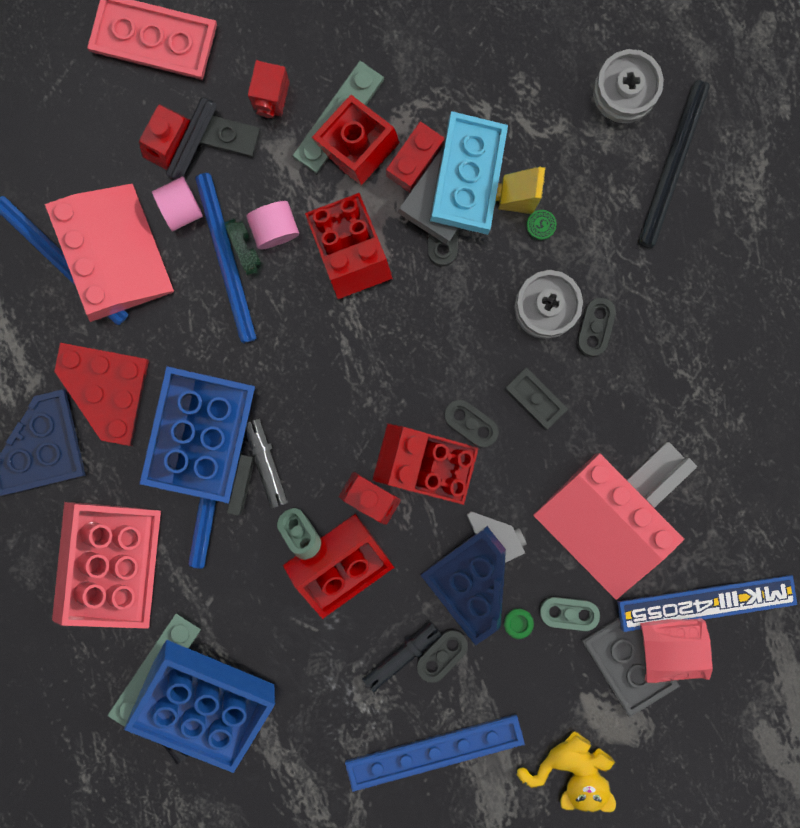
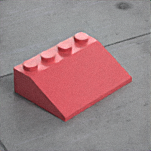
M133 184L73 194L45 204L90 322L174 292Z
M600 453L591 457L533 515L615 600L659 565L685 540Z
M64 502L52 621L62 626L149 629L160 510Z

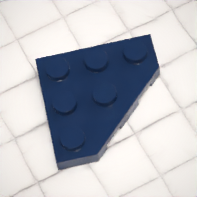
M62 389L34 396L28 405V410L21 421L15 426L6 441L7 444L0 453V496L86 476L66 390Z
M488 526L421 574V577L475 646L501 627L506 549Z

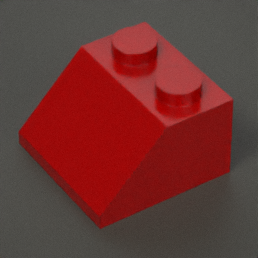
M350 95L312 136L313 141L344 173L360 185L369 178L400 143L395 128L353 95Z

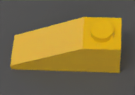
M537 167L504 175L502 183H498L495 201H499L498 210L532 214L542 197L545 168Z

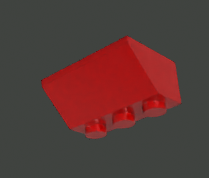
M356 514L321 538V547L315 556L309 559H300L295 556L283 565L295 588L322 619L395 568Z

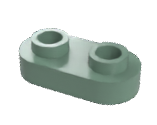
M297 508L286 510L279 517L277 528L290 550L300 559H309L315 556L321 547V538L304 513Z
M550 597L540 607L541 619L545 624L554 628L589 631L594 629L600 620L599 609L595 604L587 600ZM553 606L559 607L560 610L559 615L556 617H552L549 614V610ZM581 610L589 612V617L586 620L579 619V612Z

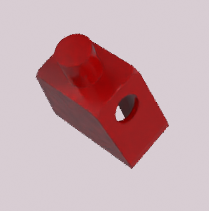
M158 105L139 140L142 157L167 170L190 119L167 107Z
M354 471L339 495V498L345 503L385 525L388 524L402 500Z

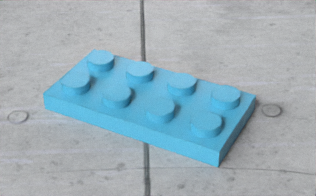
M451 111L430 221L488 235L491 230L508 125Z

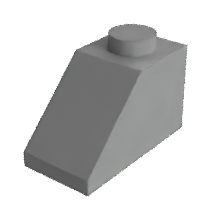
M472 511L466 513L475 534L488 526L506 549L505 563L525 554L523 546L527 545L520 529L514 531L513 526Z

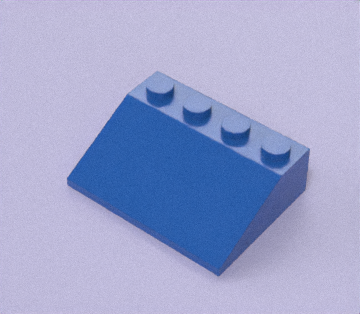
M166 366L140 484L229 503L255 386Z
M166 639L151 666L124 730L234 773L275 706L274 684Z

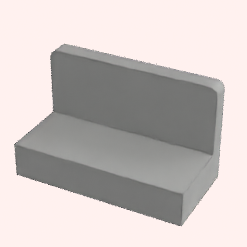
M667 442L633 473L627 481L655 508L697 466L690 458H684L671 443Z

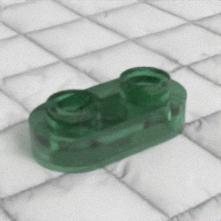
M233 218L224 222L247 276L258 272L257 265H260L261 261L255 248L249 250L245 239L250 236L243 221L237 223L236 219Z

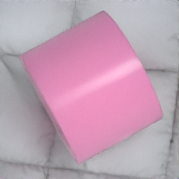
M183 176L152 191L154 199L172 232L203 217Z
M288 201L271 203L257 208L246 215L258 249L271 248L299 236Z

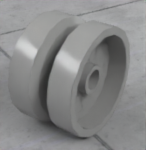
M627 49L616 52L605 61L594 82L593 97L596 107L605 117L614 122L628 124L639 121L651 111L662 93L664 78L661 68L652 56L641 50Z
M554 270L537 272L525 281L516 295L514 305L516 320L523 330L533 337L542 339L559 337L571 329L581 316L583 306L581 290L574 279L563 272ZM544 301L552 303L553 307L550 311L544 309L546 305L543 304Z

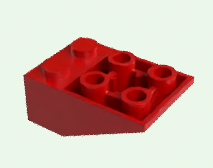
M360 193L305 213L337 299L393 279L386 256Z
M387 423L372 481L464 505L479 448Z

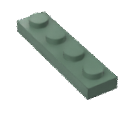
M359 61L295 151L293 158L315 174H318L329 157L313 141L312 136L350 95H353L364 105H367L384 81V77Z
M175 614L108 716L125 727L151 666L166 639L189 649L201 629Z

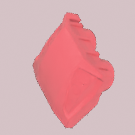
M702 618L687 620L666 619L640 623L644 640L645 681L647 683L700 678L710 680L713 670L711 642L706 622Z

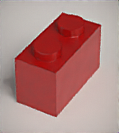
M256 60L248 97L253 110H256L258 115L267 118H274V115L282 116L290 84L286 67Z
M420 121L386 169V177L411 193L444 146L445 138Z

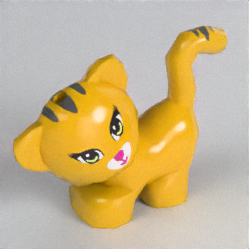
M576 731L564 742L550 750L548 757L540 765L537 775L532 776L524 767L517 770L516 775L519 780L530 788L543 786L552 769L570 771L574 775L567 784V790L561 796V808L565 810L578 809L585 812H595L598 810L613 812L615 810L616 801L610 792L609 782L598 772L599 769L601 771L610 770L615 761L600 748L594 753H589L590 742Z

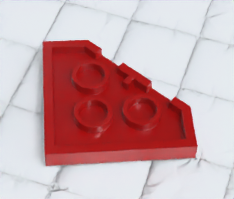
M60 343L54 372L101 441L132 446L149 360Z

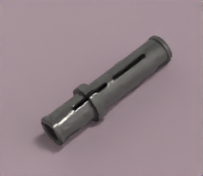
M260 419L252 421V424L248 422L245 433L251 448L249 454L254 456L270 505L269 507L272 509L279 505H284L288 503V500H286L270 449H272L271 443H267Z

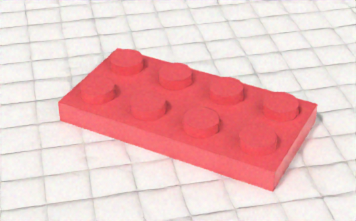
M100 0L87 49L93 53L203 80L217 22L136 0Z

